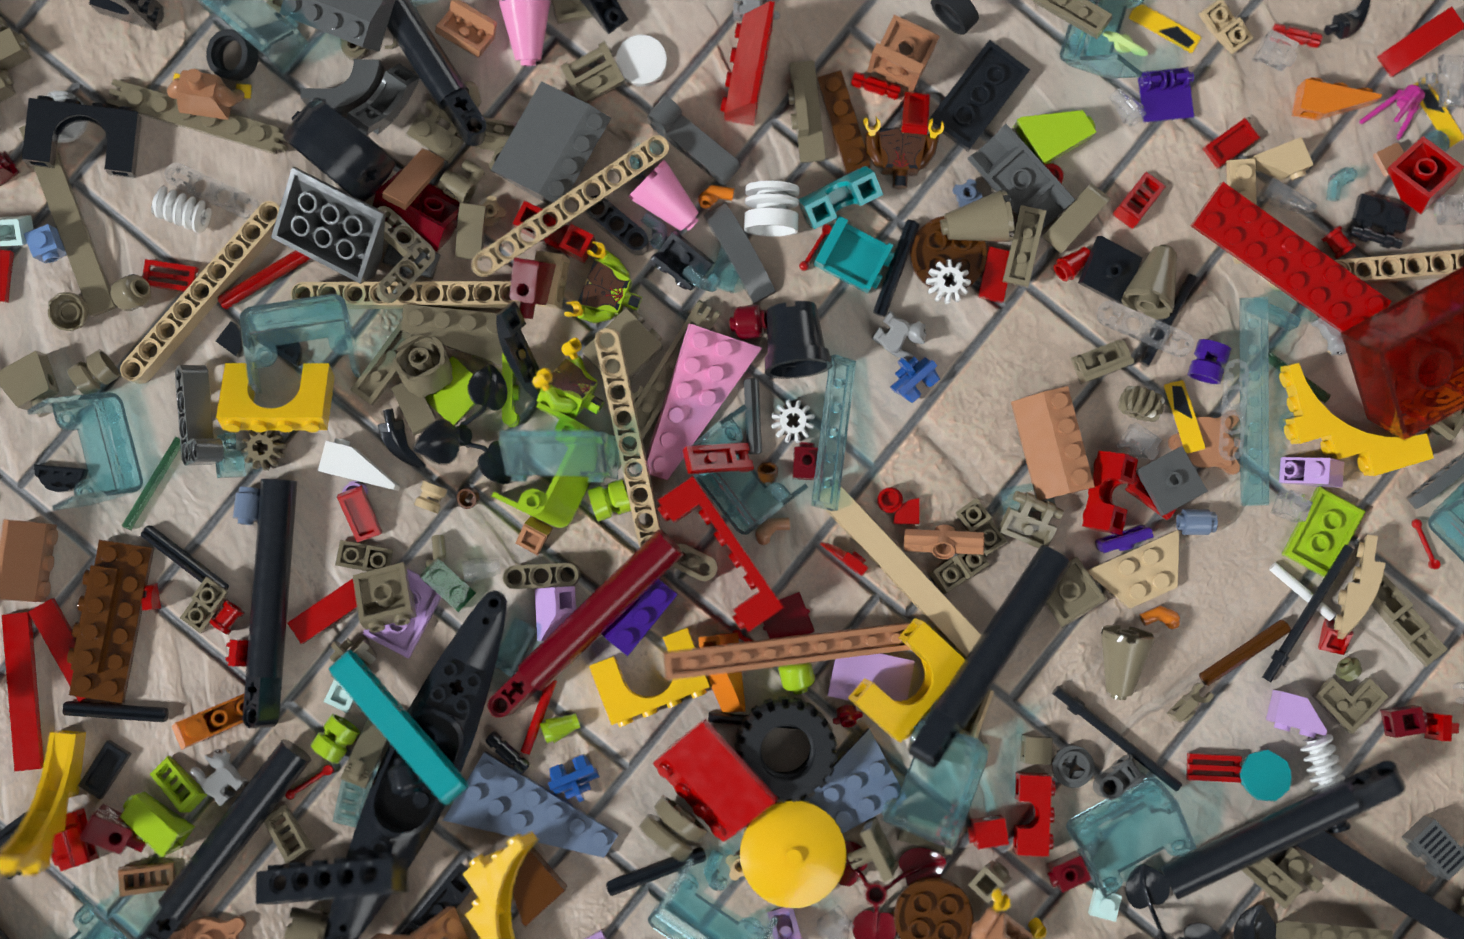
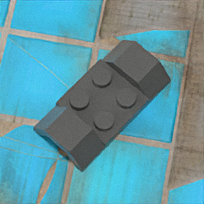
M1007 124L984 146L967 158L995 192L999 190L1007 192L1008 195L1003 196L1004 201H1010L1011 208L1017 216L1021 205L1046 210L1042 230L1075 201L1073 196Z

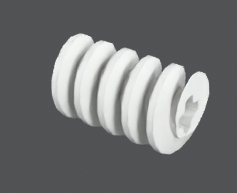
M166 186L159 188L151 206V212L155 217L165 219L169 223L174 222L177 226H184L188 230L193 229L196 233H202L207 228L212 215L211 208L205 209V201L200 200L196 205L195 197L192 196L187 200L185 193H181L177 197V191L172 189L168 193Z
M1326 734V736L1318 735L1315 738L1310 737L1303 740L1307 742V745L1300 748V750L1310 753L1303 760L1313 763L1306 770L1307 772L1316 773L1309 780L1310 782L1319 783V786L1312 789L1313 792H1318L1345 779L1343 775H1338L1342 772V766L1336 765L1339 761V756L1332 754L1336 751V746L1329 744L1333 741L1331 734Z

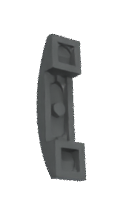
M725 203L703 215L741 279V283L752 303L755 304L776 292L758 255L728 205Z

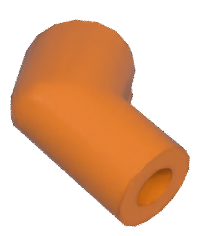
M710 185L700 193L698 203L702 208L706 209L719 199L732 201L734 188Z
M1163 606L1155 607L1140 614V619L1144 626L1158 620L1165 623L1169 629H1176L1180 625L1179 614Z

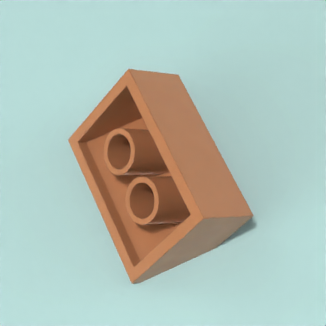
M3 519L0 539L1 600L46 602V597H48L51 589L49 575L54 567L53 548L58 541L56 524Z

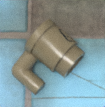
M466 159L461 168L472 174L469 179L457 172L453 173L447 170L438 183V188L443 190L444 194L464 204H468L471 200L477 184L484 176V170Z

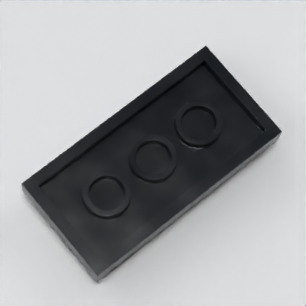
M989 39L929 118V120L933 118L932 126L938 129L941 126V121H943L944 130L942 133L969 152L1029 73L1030 69Z

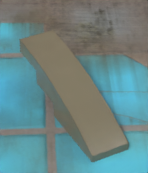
M1383 573L1379 590L1371 605L1406 647L1427 667L1446 652L1448 648L1429 630L1431 626L1412 608L1414 604Z

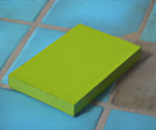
M1321 486L1316 487L1281 555L1324 578L1343 546L1350 543L1366 511Z

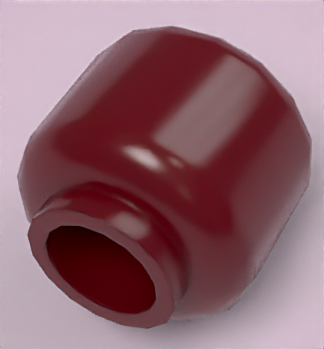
M758 304L737 307L734 315L729 319L731 331L736 332L740 339L763 336L765 330H767V311L765 309L762 310Z

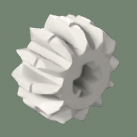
M947 260L945 266L943 263L938 262L936 264L937 270L932 268L929 270L928 273L933 278H927L926 284L933 285L928 290L929 294L938 293L935 301L938 302L943 296L945 304L948 305L950 303L951 297L957 303L961 300L960 295L966 296L968 293L965 287L969 286L971 281L963 278L969 272L968 270L959 271L962 265L960 262L955 267H952V260ZM948 277L952 279L949 287L944 285Z
M786 400V410L780 404L777 406V410L782 415L773 413L771 418L780 421L771 425L772 429L781 428L777 432L776 437L780 438L784 433L787 434L785 443H789L791 436H794L795 443H799V433L806 439L809 437L808 432L804 428L814 429L813 424L806 422L815 418L814 414L805 416L810 407L806 405L802 410L799 409L801 405L800 400L796 401L795 407H792L790 400ZM790 415L792 418L794 416L798 417V427L794 428V425H792V428L787 425L789 421L787 417Z

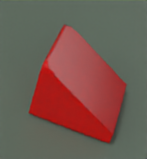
M1325 619L1322 625L1318 649L1344 655L1354 635L1353 631L1344 639H1338V630H1334L1335 621Z

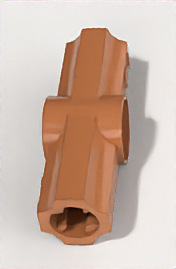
M939 525L934 530L905 529L904 551L932 552L939 559H949L954 554L984 555L985 533L956 531L950 525Z

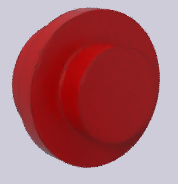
M888 487L879 493L877 503L883 512L895 513L903 505V496L898 489Z

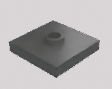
M1182 446L1136 470L1137 475L1161 516L1208 492Z

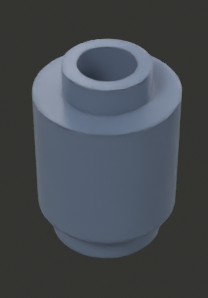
M239 487V493L235 495L233 518L238 519L237 524L254 525V521H258L260 489Z
M1183 509L1181 514H1178L1176 517V526L1178 530H1181L1182 535H1209L1217 530L1216 512H1210L1209 509Z

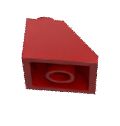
M1422 136L1392 163L1387 171L1400 199L1419 214H1423L1456 183L1464 166Z

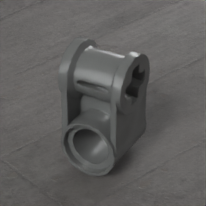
M1131 753L1126 754L1094 779L1093 789L1097 795L1109 800H1115L1130 788L1141 783L1146 778L1144 772H1140L1134 764ZM1107 780H1111L1113 784L1112 790L1109 793H1105L1103 790V785Z

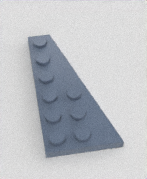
M868 728L858 741L846 751L845 755L833 765V774L826 777L825 781L827 783L821 789L818 786L813 790L815 794L809 798L806 795L803 801H808L824 809L835 820L843 834L902 802L907 797L872 732Z
M486 751L467 780L469 787L455 799L443 821L512 837L518 833H521L523 836L533 831L538 838V843L603 858L619 834L525 775L517 773L512 767Z

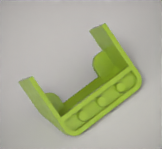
M538 402L536 407L540 411L559 420L555 427V435L561 443L569 446L546 493L537 489H528L523 492L518 503L496 492H493L492 497L554 527L564 528L572 522L606 454L605 450L608 447V443L602 434Z

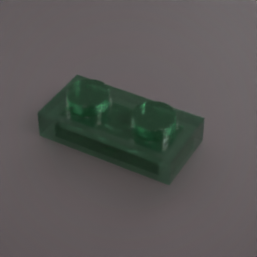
M438 557L419 576L458 612L476 594L467 583Z

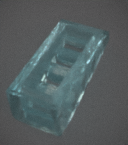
M341 780L332 822L356 828L368 795L371 780L366 789ZM347 789L358 791L360 795L347 792ZM344 800H349V801L357 802L358 804H357V805L349 804V803L344 802ZM343 809L355 812V816L341 813Z

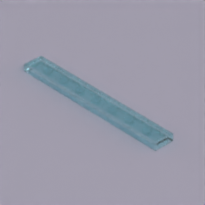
M1268 297L1239 298L1241 505H1269Z

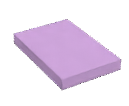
M407 569L417 617L411 618V622L407 625L398 626L392 623L385 625V629L380 632H370L368 629L364 630L362 635L406 658H410L446 588Z
M886 654L835 659L827 696L849 700L850 694L866 678L879 687L892 700H905L908 698L915 661Z

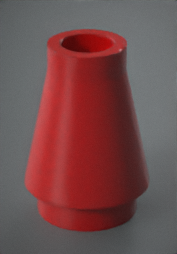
M1082 247L1073 253L1059 258L1054 265L1056 275L1065 282L1073 280L1085 267L1091 251L1087 247Z

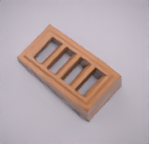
M174 862L119 867V897L166 891L175 879ZM161 870H166L167 884H162ZM151 871H155L156 885H151L150 883ZM144 872L145 885L140 886L139 873ZM128 874H133L134 886L129 887Z

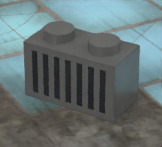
M1423 816L1402 836L1408 843L1406 848L1417 858L1421 857L1426 863L1425 869L1435 878L1440 876L1450 880L1464 867L1463 848L1435 819Z

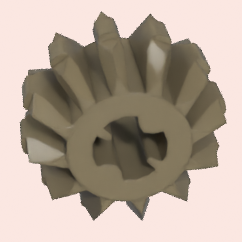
M1127 386L1120 396L1118 406L1123 414L1145 422H1155L1163 413L1165 399L1161 394L1155 393L1154 390H1149L1146 387Z
M250 430L248 433L251 439H242L244 444H248L247 448L240 450L241 453L248 454L244 461L252 463V468L257 470L262 467L263 470L268 471L270 464L278 467L279 462L277 458L285 459V455L280 453V450L287 448L286 444L280 443L283 435H275V430L257 433ZM263 444L268 445V450H264L265 453L260 452V447H264Z

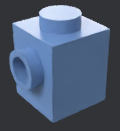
M47 224L24 233L33 258L44 263H52L67 255L57 228Z

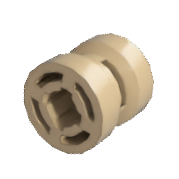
M423 480L420 487L422 492L420 496L416 497L414 505L438 514L441 508L440 501L446 496L448 490Z

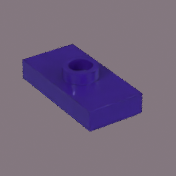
M1139 525L1123 530L1122 535L1111 534L1096 539L1095 544L1097 550L1103 553L1116 549L1125 551L1132 549L1135 543L1153 538L1154 536L1151 528Z

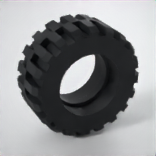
M778 696L776 700L769 698L764 700V704L761 706L755 705L751 709V713L748 716L745 715L742 719V725L740 729H737L735 736V752L775 795L777 802L785 803L786 799H792L793 802L801 801L800 797L806 794L809 798L815 794L813 790L818 786L821 789L827 783L825 781L827 776H832L834 771L833 763L837 762L838 756L836 752V737L833 734L831 725L823 714L809 702L805 703L802 699L796 697L788 699L786 696ZM782 725H794L805 732L810 742V752L805 762L797 769L789 772L772 770L765 764L761 755V744L765 736L774 728Z

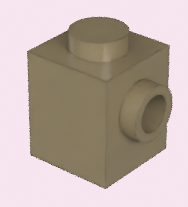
M991 860L969 883V886L989 904L992 901V892L996 889L1002 891L1012 878L1008 875V870L1001 863H995Z

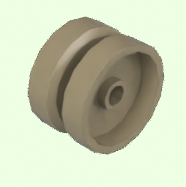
M662 795L654 806L658 816L648 814L639 827L665 852L679 861L685 862L693 852L689 841L700 843L708 830L687 809L667 796Z

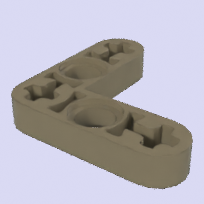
M381 206L377 209L385 212L388 218L385 222L384 239L404 257L376 287L378 298L383 302L392 303L432 264L435 259V251L391 208ZM395 224L397 227L390 233V228ZM398 232L406 233L409 237V243L403 244L399 242L396 234ZM424 252L426 257L416 265L413 261L419 254ZM401 267H407L412 271L411 279L403 278L400 275L399 270ZM396 281L398 285L391 293L387 294L385 292L386 288Z

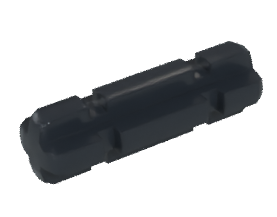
M496 731L491 732L485 739V743L491 748L494 747L496 749L495 752L509 765L512 764L514 766L513 769L517 773L523 774L529 768L530 763L524 757L521 758L519 756L520 753L506 740L502 741V737Z

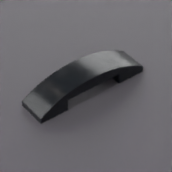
M513 301L497 314L498 338L505 358L514 375L531 397L538 402L537 398L541 388L534 386L533 379L541 369L521 331L526 322L516 301Z
M459 863L400 935L410 936L448 906L455 907L456 909L473 889L463 875L468 870L464 864Z

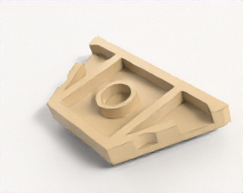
M1178 530L1170 532L1094 566L1087 571L1106 591L1113 594L1123 605L1131 609L1178 588L1179 532Z

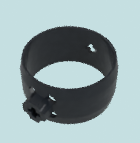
M318 97L309 102L301 111H297L291 118L292 122L283 135V139L351 196L363 202H366L376 193L390 176L396 165L366 135Z

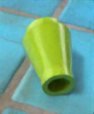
M575 713L545 719L546 722L540 724L546 743H556L571 732L581 728Z

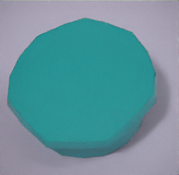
M1269 750L1248 754L1240 771L1241 785L1244 786L1246 791L1255 799L1261 801L1275 802L1289 791L1291 785V770L1288 762Z

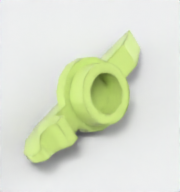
M1112 31L1103 32V35L1109 39L1108 41L1114 42V47L1119 53L1132 52L1138 56H1146L1148 54V51L1135 44L1129 35H1121Z

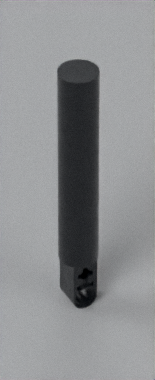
M395 0L387 28L438 107L445 111L463 141L469 146L481 145L485 140L487 124L471 99L468 87L411 0ZM470 128H477V129H479L480 131H479V132H471V131H469L468 129H470Z
M261 479L243 707V722L247 728L275 727L279 721L297 481Z
M1045 545L1039 547L933 707L934 710L911 743L909 755L932 769L941 762L1070 568L1071 563L1064 555Z
M281 740L158 900L159 908L142 928L137 939H169L182 921L186 922L191 918L311 762L310 756L303 749L291 741ZM166 918L170 920L165 922L162 929L158 928L161 921H164Z
M1379 762L1164 864L1160 868L1177 900L1401 795L1405 791L1406 785L1395 762Z

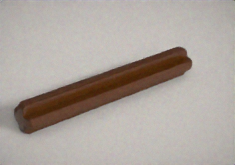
M1285 620L1277 621L1199 674L1201 681L1205 685L1210 686L1291 631L1290 626Z

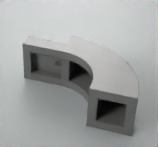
M354 59L351 75L343 84L330 89L301 88L300 98L307 105L314 98L318 97L339 114L346 115L351 110L365 103L375 93L383 79L385 68L380 60Z
M397 64L385 72L375 93L365 103L348 112L346 119L363 134L368 135L374 132L378 135L395 120L406 106L417 87L420 77L402 64Z

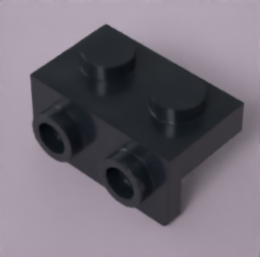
M676 231L670 234L660 250L651 257L658 270L670 274L675 278L678 286L690 291L701 283L715 263Z

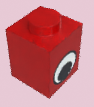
M1001 814L970 819L971 827H967L969 842L974 843L977 849L1009 845L1005 818Z

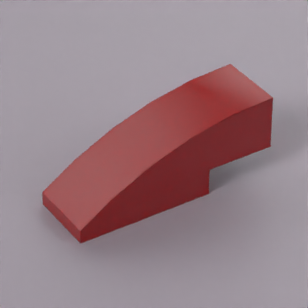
M1451 6L1378 55L1377 59L1389 76L1393 77L1464 29V23Z

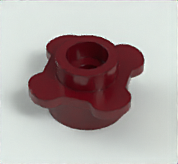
M843 705L836 709L837 717L833 718L832 721L835 725L841 724L845 728L856 725V721L859 718L863 717V713L857 711L854 705Z

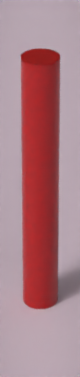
M554 680L542 691L520 750L524 754L530 755L557 680Z

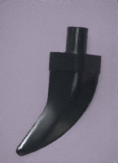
M1362 0L1354 10L1334 15L1332 24L1324 27V33L1327 36L1334 34L1339 40L1355 34L1366 20L1371 0Z
M393 408L383 410L385 423L377 425L381 439L387 449L401 461L414 467L425 468L424 462L408 446L404 420L395 421Z

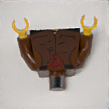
M877 116L875 117V125L868 126V119L866 117L863 123L868 131L866 133L867 154L875 167L880 168L882 175H892V188L906 189L908 176H917L919 170L925 169L934 157L939 142L938 135L944 130V122L941 121L940 128L933 129L931 127L933 118L930 119L928 122L930 133L922 135L901 132L900 128H880L881 123Z

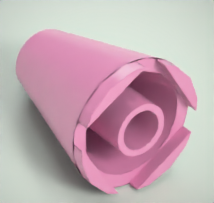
M499 0L515 61L521 62V66H536V61L541 60L550 0Z
M665 160L660 162L628 196L632 201L680 231L684 228L689 231L699 221L696 218L699 212Z

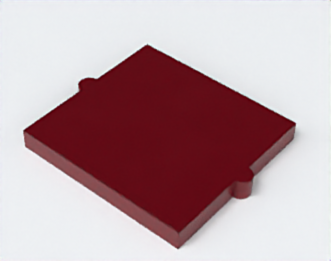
M800 592L779 599L784 608L763 622V630L767 631L769 639L806 635L815 632L809 617L810 610L806 609Z

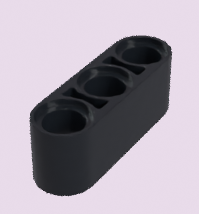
M604 198L595 204H601L605 207L601 214H593L591 212L592 207L586 210L589 219L631 254L639 256L647 252L649 248L647 233L607 199ZM620 220L624 222V227L621 230L614 231L611 229V224L614 221ZM637 236L644 239V243L640 247L632 246L630 241Z

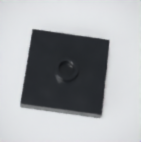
M1097 236L1078 284L1119 305H1123V293L1136 275L1143 257L1103 236Z

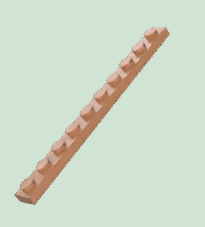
M911 622L663 652L665 679L673 680L911 650L898 638Z

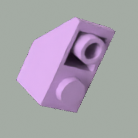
M1281 457L1279 483L1343 488L1344 462L1333 458Z
M575 586L535 589L537 641H544L576 610Z
M1273 690L1266 720L1275 722L1274 728L1289 732L1291 727L1300 729V735L1312 738L1316 737V733L1326 736L1327 730L1308 698Z

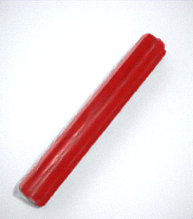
M295 250L221 294L217 299L223 308L228 309L311 258Z

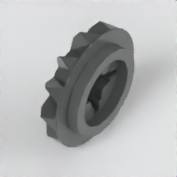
M1066 746L1058 750L1052 759V772L1057 781L1066 787H1081L1089 782L1093 776L1094 761L1089 752L1082 747ZM1075 758V764L1079 765L1083 770H1073L1070 774L1069 768L1063 765V762L1071 763Z

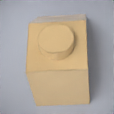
M1302 137L1252 157L1255 158L1257 171L1281 181L1289 177L1292 181L1307 175L1306 170L1313 166Z

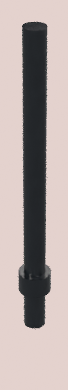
M1346 544L1343 546L1280 649L1274 651L1271 656L1272 661L1262 678L1271 683L1281 666L1285 667L1290 659L1288 657L1289 653L1354 551L1352 547Z
M1060 686L1053 690L1052 694L1066 704L1070 712L1081 716L1127 754L1131 753L1136 761L1175 792L1181 788L1182 783L1087 709L1082 700L1078 697H1072Z

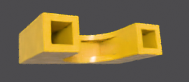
M225 363L216 415L223 430L229 432H239L240 430H253L255 432H265L266 430H279L281 432L305 430L307 432H318L319 430H328L335 379L329 363H303L300 388L297 395L289 403L278 408H264L254 403L258 376L251 363Z
M916 618L913 619L898 638L922 661L924 680L918 692L905 700H892L873 682L864 678L848 697L851 702L889 736L900 743L908 739L919 720L924 719L930 713V707L941 697L965 661L924 621Z
M688 627L663 636L668 651L696 648ZM615 655L589 666L611 725L618 723L619 727L634 722L632 717L642 714L643 718L657 713V707L667 704L668 708L683 703L681 698L691 695L692 699L707 693L706 688L710 687L706 675L673 679L669 687L662 693L655 696H643L635 693L628 687Z

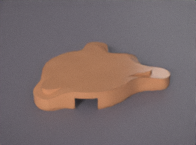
M1230 410L1219 418H1196L1205 449L1187 454L1193 466L1197 468L1217 467L1229 475L1237 474L1240 470V464L1235 458V452L1240 446V440L1237 437H1231L1229 431L1240 419L1238 412ZM1179 432L1170 436L1168 440V446L1171 450L1183 447Z
M208 916L199 917L191 921L184 928L175 930L169 939H239L238 936L246 927L247 922L243 916H237L231 920H220Z

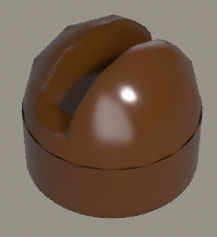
M771 462L761 463L757 468L760 482L763 484L765 482L773 484L778 477V466Z
M466 487L457 494V502L464 509L473 508L480 499L479 492L472 487ZM472 494L473 498L468 503L466 499Z

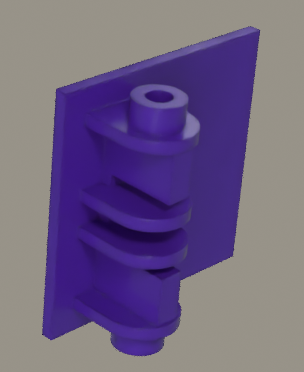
M1188 68L1137 73L1143 123L1194 118L1190 82L1194 81L1193 71L1189 72Z

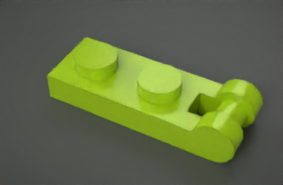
M502 353V376L505 379L508 392L506 402L502 407V421L507 426L514 428L520 424V416L515 412L516 401L520 400V386L516 385V376L511 370L504 353Z

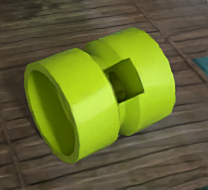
M623 479L608 483L607 488L598 486L588 490L589 499L598 522L611 518L614 512L620 515L631 511Z
M331 714L323 726L325 731L319 732L310 746L323 758L339 764L347 753L346 746L354 743L360 734V730L345 718L337 714Z

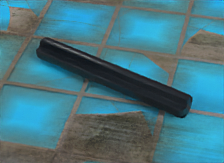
M908 219L904 225L895 255L892 258L873 313L878 316L885 317L888 313L919 228V223L914 220Z
M148 525L141 532L142 538L202 583L208 576L225 590H228L229 585L155 527Z
M66 701L63 704L62 713L65 716L163 723L168 720L169 710L161 707Z
M703 847L693 849V852L685 862L671 857L610 880L606 883L607 891L610 896H614L706 861L705 851Z

